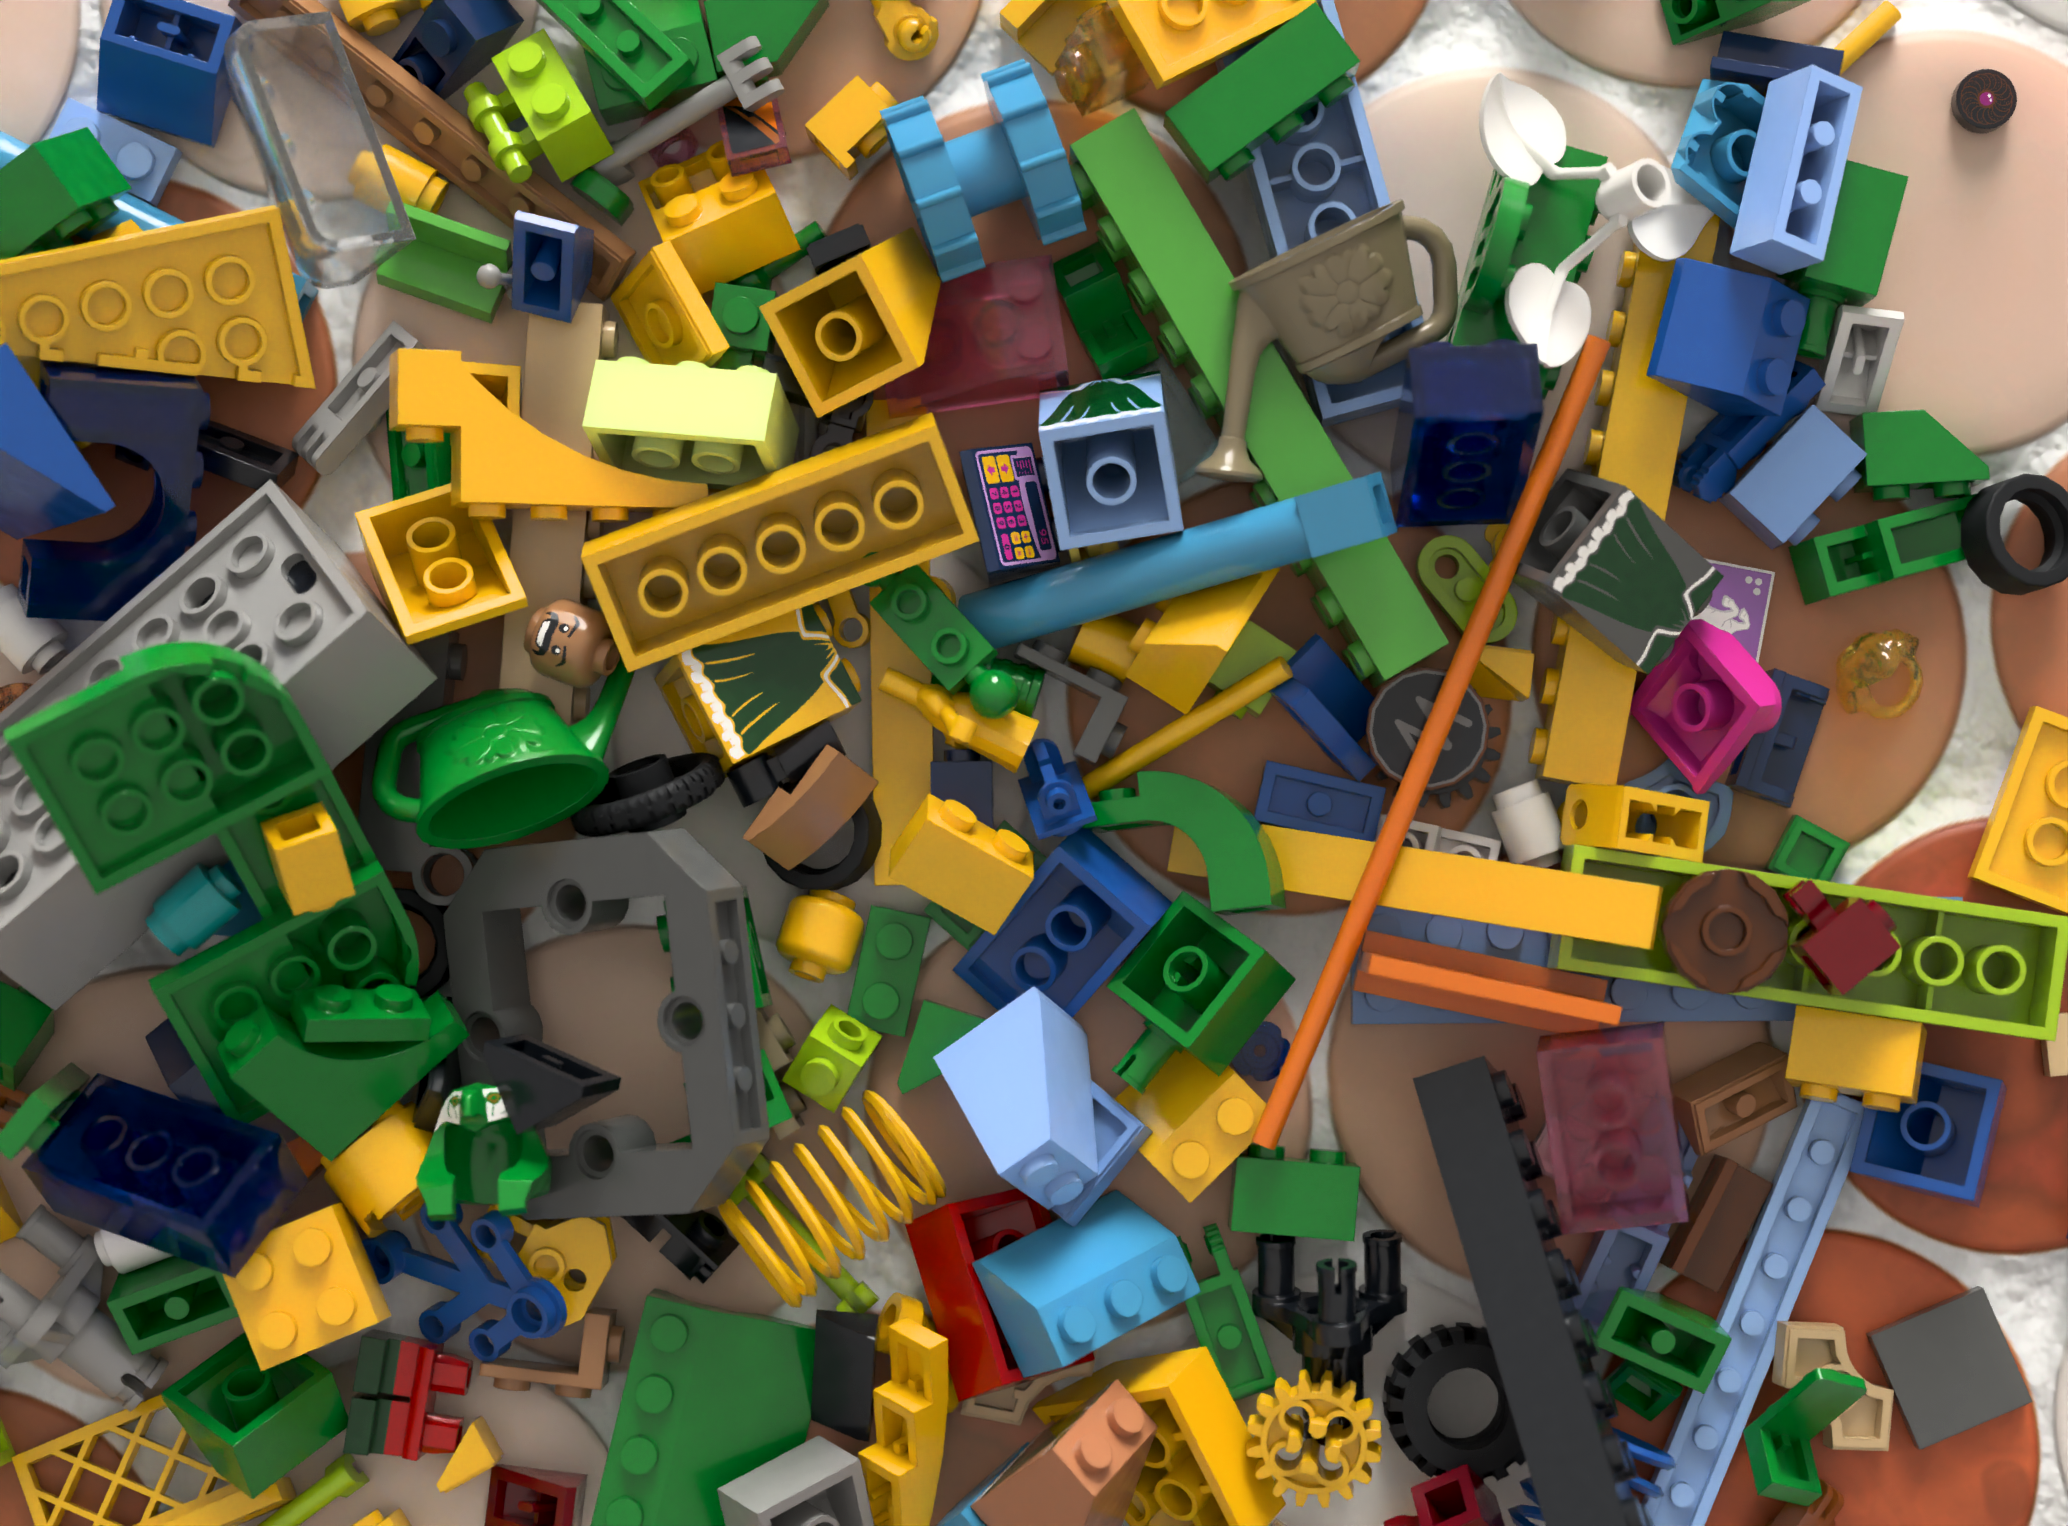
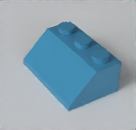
M1118 1190L1099 1197L1075 1227L1060 1217L972 1263L1023 1378L1063 1368L1201 1292L1176 1235Z

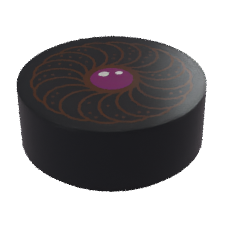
M1980 69L1967 75L1956 86L1951 99V107L1955 119L1962 127L1975 133H1988L2001 127L2013 115L2017 103L2016 90L2012 82L2001 72L1992 69Z

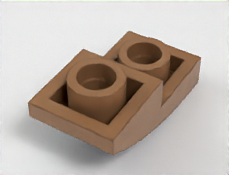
M826 744L791 795L778 787L742 838L789 871L807 859L836 834L865 802L879 782L838 750Z

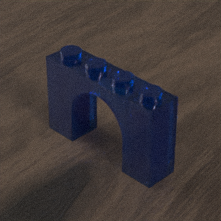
M41 360L38 391L72 441L110 443L125 446L136 451L152 464L154 490L151 502L141 519L121 535L98 542L23 539L17 597L27 618L107 621L185 553V547H192L195 544L197 517L196 512L190 510L192 488L200 489L203 481L202 452H196L199 429L206 430L209 425L211 411L209 393L203 392V388L195 376L106 367L96 364Z

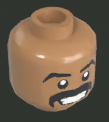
M570 599L556 600L548 607L539 608L532 616L524 636V648L530 655L532 667L543 676L575 688L590 687L602 675L609 676L616 668L620 658L619 650L603 612Z

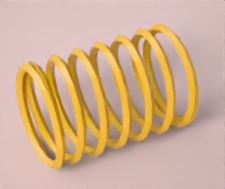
M863 1091L862 1102L865 1110L886 1143L910 1174L924 1188L926 1193L910 1181L885 1154L854 1110L849 1107H842L841 1117L877 1164L893 1191L901 1210L890 1202L851 1159L828 1126L818 1125L817 1135L848 1175L869 1210L876 1227L847 1200L824 1173L804 1144L794 1143V1154L809 1172L845 1229L851 1244L820 1214L779 1162L770 1161L769 1171L801 1215L822 1250L826 1261L798 1234L755 1180L746 1179L745 1189L778 1236L801 1278L775 1253L731 1198H728L724 1204L718 1205L722 1218L771 1286L790 1307L801 1308V1295L815 1297L817 1294L816 1279L808 1262L827 1278H841V1263L833 1245L852 1260H864L866 1249L859 1229L874 1241L885 1243L889 1241L890 1230L883 1211L898 1223L910 1224L913 1223L914 1212L909 1196L926 1206H934L937 1204V1198L946 1197L947 1188L944 1180L922 1145L892 1107L874 1091Z

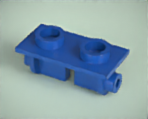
M1042 738L1032 741L1023 757L1029 776L1018 779V783L1038 840L1050 836H1068L1080 830L1083 825L1097 821L1095 811L1075 760L1064 764L1058 746L1049 739Z

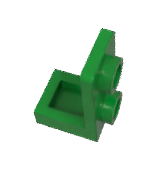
M1816 1368L1807 1373L1799 1383L1778 1401L1770 1405L1763 1414L1743 1430L1758 1495L1807 1507L1823 1495L1810 1440L1867 1393L1864 1379L1839 1373L1833 1369Z

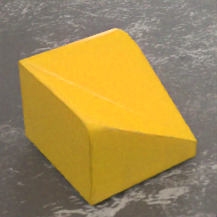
M1485 645L1470 684L1480 697L1519 702L1525 701L1530 697L1535 654L1531 653L1532 650Z

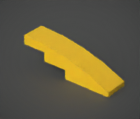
M905 1317L888 1326L892 1380L873 1389L876 1443L858 1452L874 1526H929L943 1459L948 1408V1339Z

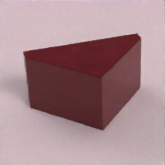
M496 1464L491 1468L484 1526H581L587 1474Z

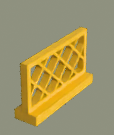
M161 1394L139 1403L131 1412L124 1409L11 1457L35 1526H59L66 1510L93 1521L92 1526H125L109 1519L122 1486L151 1498L140 1523L132 1526H239L285 1506L297 1495L291 1478L283 1476L254 1499L250 1498L217 1473L212 1465L183 1454L190 1439L189 1434L183 1427L173 1449L146 1438L145 1435L155 1413L167 1408ZM139 1420L134 1432L122 1427ZM108 1432L116 1433L130 1440L116 1473L88 1461L99 1436ZM82 1444L78 1456L66 1451ZM141 1445L169 1456L155 1490L127 1478ZM51 1456H57L73 1463L60 1496L41 1489L33 1464ZM179 1462L208 1473L198 1497L187 1503L165 1494ZM84 1469L112 1480L98 1514L70 1502ZM218 1478L231 1483L213 1491ZM46 1501L55 1505L51 1516ZM161 1502L173 1507V1509L156 1515Z

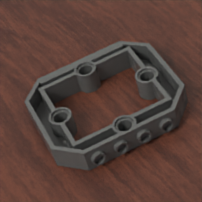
M684 828L485 849L443 915L452 1002L470 1034L457 1046L462 1087L474 1083L496 1085L482 1054L485 1041L525 1034L541 1042L543 1039V1025L540 1015L530 1002L520 908L542 906L544 917L552 929L560 934L575 935L606 930L617 926L625 918L629 908V898L664 895L675 992L670 993L662 1001L658 1010L657 1024L660 1035L667 1046L676 1052L682 1053L691 1142L656 1144L654 1133L647 1122L638 1116L629 1114L583 1125L573 1134L569 1148L548 1149L552 1159L550 1190L546 1195L529 1200L528 1213L521 1214L525 1220L686 1214L724 1204L770 1139L743 887ZM539 1129L538 1132L546 1145L545 1129Z

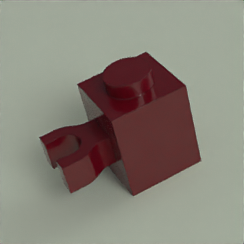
M1811 879L1806 882L1804 880L1799 881L1782 895L1789 906L1810 927L1806 933L1790 945V948L1829 995L1843 996L1901 948V945L1891 935L1897 929L1894 921L1874 900H1870L1866 904L1861 897L1847 898L1833 909Z
M1467 1464L1410 1488L1417 1516L1398 1515L1384 1521V1526H1505L1496 1495Z

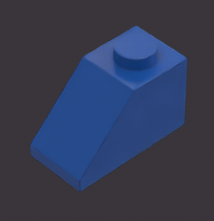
M517 210L513 228L512 309L571 323L592 276L594 230Z

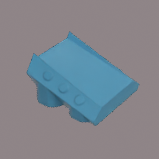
M1702 79L1671 165V171L1678 185L1735 229L1765 97L1749 84Z

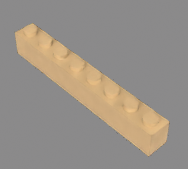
M580 302L571 323L531 313L528 314L520 418L544 435L584 456L598 461L600 460L582 424L596 360H606L607 358H616L619 341L618 322L610 321V313L603 304ZM513 509L509 559L526 595L528 607L505 614L499 689L520 688L548 696L554 704L557 714L569 726L577 723L578 720H582L589 713L590 687L575 688L539 674L531 665L529 653L525 651L524 636L532 616L539 608L548 607L554 601L560 599H570L586 606L588 599H597L581 560L584 542L603 536L604 523L593 522L592 511L568 510V520L536 521L530 520V509Z

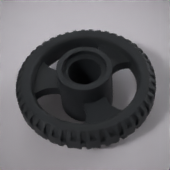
M701 752L667 758L665 754H656L627 763L610 772L609 780L602 792L587 806L570 816L573 827L578 834L598 837L626 831L628 833L654 831L672 824L687 814L686 809L707 799L715 792L716 788L723 784L725 773L719 763L720 759L716 755Z

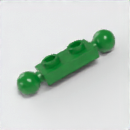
M877 552L868 553V554L865 555L864 557L870 556V555L875 554V553H877ZM918 564L906 568L902 573L898 571L864 584L868 587H880L882 589L869 604L950 693L955 695L968 683L970 686L969 698L971 705L978 714L989 719L1003 718L1014 710L1019 698V690L1015 680L1004 671L997 669L988 670L986 667L999 654L998 651Z

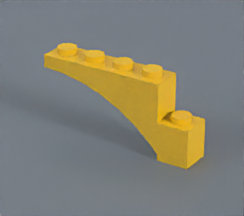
M398 348L389 356V431H406V441L414 443L444 442V433H451V507L468 508V518L505 519L506 509H530V520L565 521L568 520V510L592 511L593 522L622 523L629 522V512L652 513L653 517L708 496V484L664 480L625 471L584 456L544 435L507 409L461 364V351Z

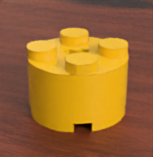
M398 1100L371 1125V1130L356 1142H352L332 1161L328 1160L324 1155L320 1159L321 1164L327 1170L323 1179L340 1201L343 1202L344 1206L369 1238L377 1237L387 1231L382 1220L396 1212L402 1221H405L417 1213L425 1203L417 1186L416 1176L434 1133L414 1127L412 1119L415 1103L413 1101L402 1105Z

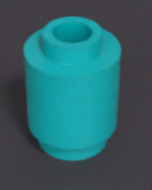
M198 862L152 904L154 911L145 918L146 924L164 946L177 956H181L189 948L197 950L242 910L237 896L243 892V889L236 879L220 864L217 863L209 869L204 864Z

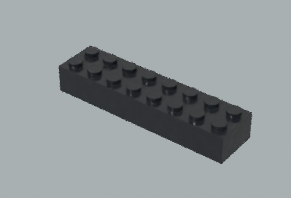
M1485 1056L1413 1078L1545 1526H1654L1646 1504L1639 1503L1637 1497L1632 1495L1629 1486V1480L1638 1478L1636 1466L1627 1442L1620 1441L1618 1434L1613 1433L1609 1419L1619 1416L1618 1408L1608 1380H1602L1597 1370L1594 1371L1591 1358L1600 1355L1599 1346L1589 1319L1583 1320L1579 1309H1575L1572 1297L1581 1295L1580 1284L1570 1258L1565 1260L1561 1249L1556 1247L1554 1241L1555 1237L1563 1235V1230L1552 1199H1546L1542 1188H1538L1536 1179L1545 1176V1171L1535 1142H1529L1524 1129H1520L1518 1121L1527 1118V1112L1517 1084H1511L1506 1070L1497 1072Z

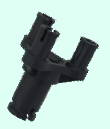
M1386 1229L1370 1230L1362 1234L1365 1284L1359 1286V1290H1356L1357 1263L1355 1261L1338 1258L1337 1284H1335V1268H1332V1258L1318 1261L1316 1263L1318 1292H1301L1299 1288L1295 1287V1236L1260 1234V1237H1256L1258 1287L1252 1290V1309L1254 1315L1265 1319L1293 1342V1349L1302 1355V1370H1307L1312 1383H1320L1325 1371L1329 1370L1333 1373L1334 1387L1340 1389L1345 1383L1352 1380L1356 1383V1393L1353 1400L1357 1402L1364 1399V1355L1372 1350L1373 1337L1395 1316L1407 1311V1287L1401 1284L1402 1234ZM1303 1408V1416L1308 1420V1422L1304 1423L1303 1437L1307 1440L1314 1437L1308 1431L1309 1415ZM1338 1416V1424L1343 1425V1430L1352 1425L1347 1418ZM1326 1435L1315 1439L1319 1445L1325 1446Z

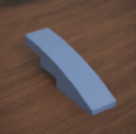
M1660 1088L1657 1089L1631 1146L1578 1274L1581 1295L1572 1297L1575 1309H1579L1583 1320L1589 1319L1595 1334L1619 1286L1646 1291L1670 1240L1668 1231L1693 1180L1691 1171L1699 1155L1695 1154L1668 1101L1666 1091Z

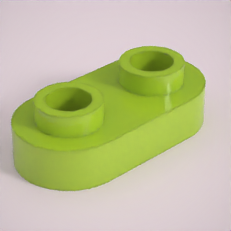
M1443 535L1429 541L1418 554L1415 565L1416 576L1424 590L1461 635H1463L1490 568L1466 540L1453 535ZM1448 557L1455 562L1456 574L1454 577L1445 579L1436 573L1435 563L1438 558ZM1509 591L1486 645L1494 644L1505 638L1516 624L1518 616L1517 605Z

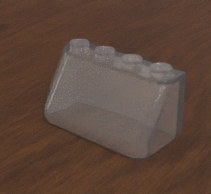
M331 12L247 21L228 37L224 47L229 91L272 205L280 209L286 243L295 267L303 278L318 288L331 289L354 285L413 242L416 236Z

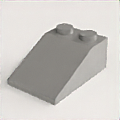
M820 1435L717 1488L725 1526H874L860 1459Z

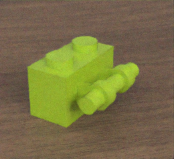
M544 28L491 58L506 84L507 90L498 95L491 94L483 82H473L464 90V97L469 104L467 114L470 121L478 132L485 133L490 142L488 153L499 170L506 171L513 183H522L529 179L533 172L529 161L545 153L562 183L615 153ZM523 116L529 127L518 133L511 131L508 124Z

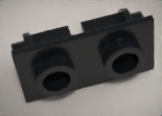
M704 1210L686 1214L620 1216L648 1242H651L664 1228L672 1237L659 1252L674 1264L686 1278L691 1280L695 1276L702 1284L707 1281L739 1245L729 1234L725 1224L718 1217Z

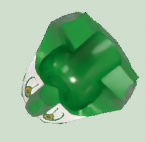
M474 1083L453 1090L444 1101L434 1134L417 1173L416 1182L427 1206V1216L431 1221L456 1220V1204L498 1205V1211L501 1216L527 1214L530 1199L549 1193L552 1159L538 1130L517 1135L496 1085Z

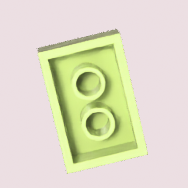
M631 356L621 357L617 361L596 360L582 424L599 460L603 463L625 471L659 479L708 484V489L721 490L792 465L799 434L798 424L777 373H770L768 370L757 366H741L737 370L714 369L694 361H682L676 366L651 364L644 359Z

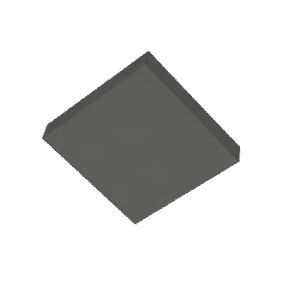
M1980 1286L1969 1289L1866 1334L1890 1389L1894 1390L1893 1398L1912 1442L1919 1450L2033 1402L1984 1288Z

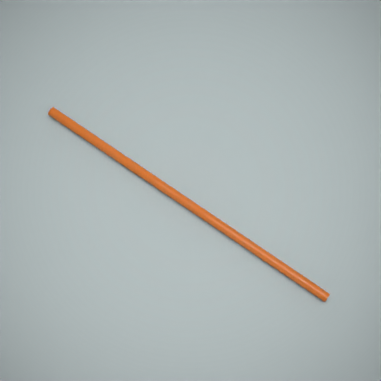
M1593 335L1587 336L1252 1138L1253 1142L1263 1147L1275 1150L1608 353L1611 343Z

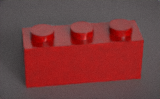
M1018 1188L950 1203L913 1219V1223L905 1224L937 1332L948 1339V1369L958 1402L1004 1390L1095 1360L1092 1351L1063 1368L1023 1378L972 1265L973 1262L1052 1222L1049 1210Z

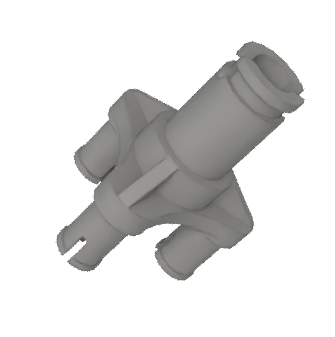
M41 1204L23 1224L16 1237L20 1240L23 1239L59 1266L60 1269L57 1273L60 1275V1278L48 1293L39 1300L1 1272L0 1269V1365L7 1369L13 1364L44 1359L51 1364L58 1358L112 1399L118 1396L124 1401L122 1406L131 1412L143 1400L144 1395L142 1393L147 1387L153 1388L164 1373L169 1362L163 1357L156 1359L150 1354L152 1349L132 1355L116 1322L97 1309L101 1301L104 1264L97 1254L94 1237L87 1234L83 1238L47 1211L46 1207Z

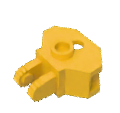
M490 1205L487 1213L492 1210L498 1211V1205ZM521 1214L507 1216L513 1225L514 1231L527 1238L517 1255L532 1277L546 1279L563 1296L567 1307V1319L564 1327L582 1320L617 1257L611 1217L525 1220ZM471 1239L470 1243L481 1257L495 1264L490 1255L478 1249ZM578 1269L582 1271L586 1276V1281L578 1282L574 1280L570 1270Z

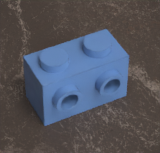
M1813 404L1792 421L1735 482V486L1725 493L1719 501L1771 550L1784 544L1787 540L1796 546L1820 522V519L1813 512L1828 496L1835 502L1839 501L1859 481L1862 475L1855 467L1868 454Z

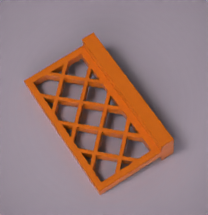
M1366 930L1361 942L1352 990L1593 1041H1596L1599 1023L1618 1026L1622 1007L1604 1002L1608 980Z

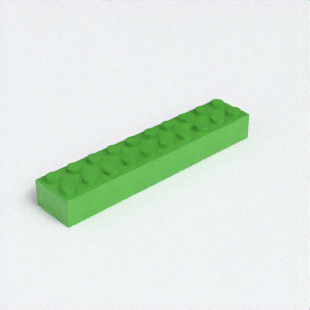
M1135 108L1070 144V170L1082 203V211L1084 212L1091 208L1098 219L1096 223L1099 230L1095 234L1100 245L1106 251L1113 264L1122 260L1129 272L1127 275L1130 282L1126 284L1132 300L1143 316L1150 312L1154 314L1160 324L1158 328L1161 334L1157 336V340L1162 351L1174 368L1181 364L1184 365L1191 377V387L1187 391L1196 409L1204 420L1214 416L1222 430L1239 291H1233L1228 282L1234 279V276ZM1271 342L1263 350L1257 364L1245 434L1250 461L1263 475L1261 481L1253 483V491L1249 493L1255 508L1353 480L1273 342ZM1387 536L1288 564L1296 577L1306 573L1316 590L1315 596L1310 598L1317 615L1328 630L1335 626L1338 627L1348 644L1341 651L1347 666L1360 682L1368 678L1373 689L1449 644L1445 634Z

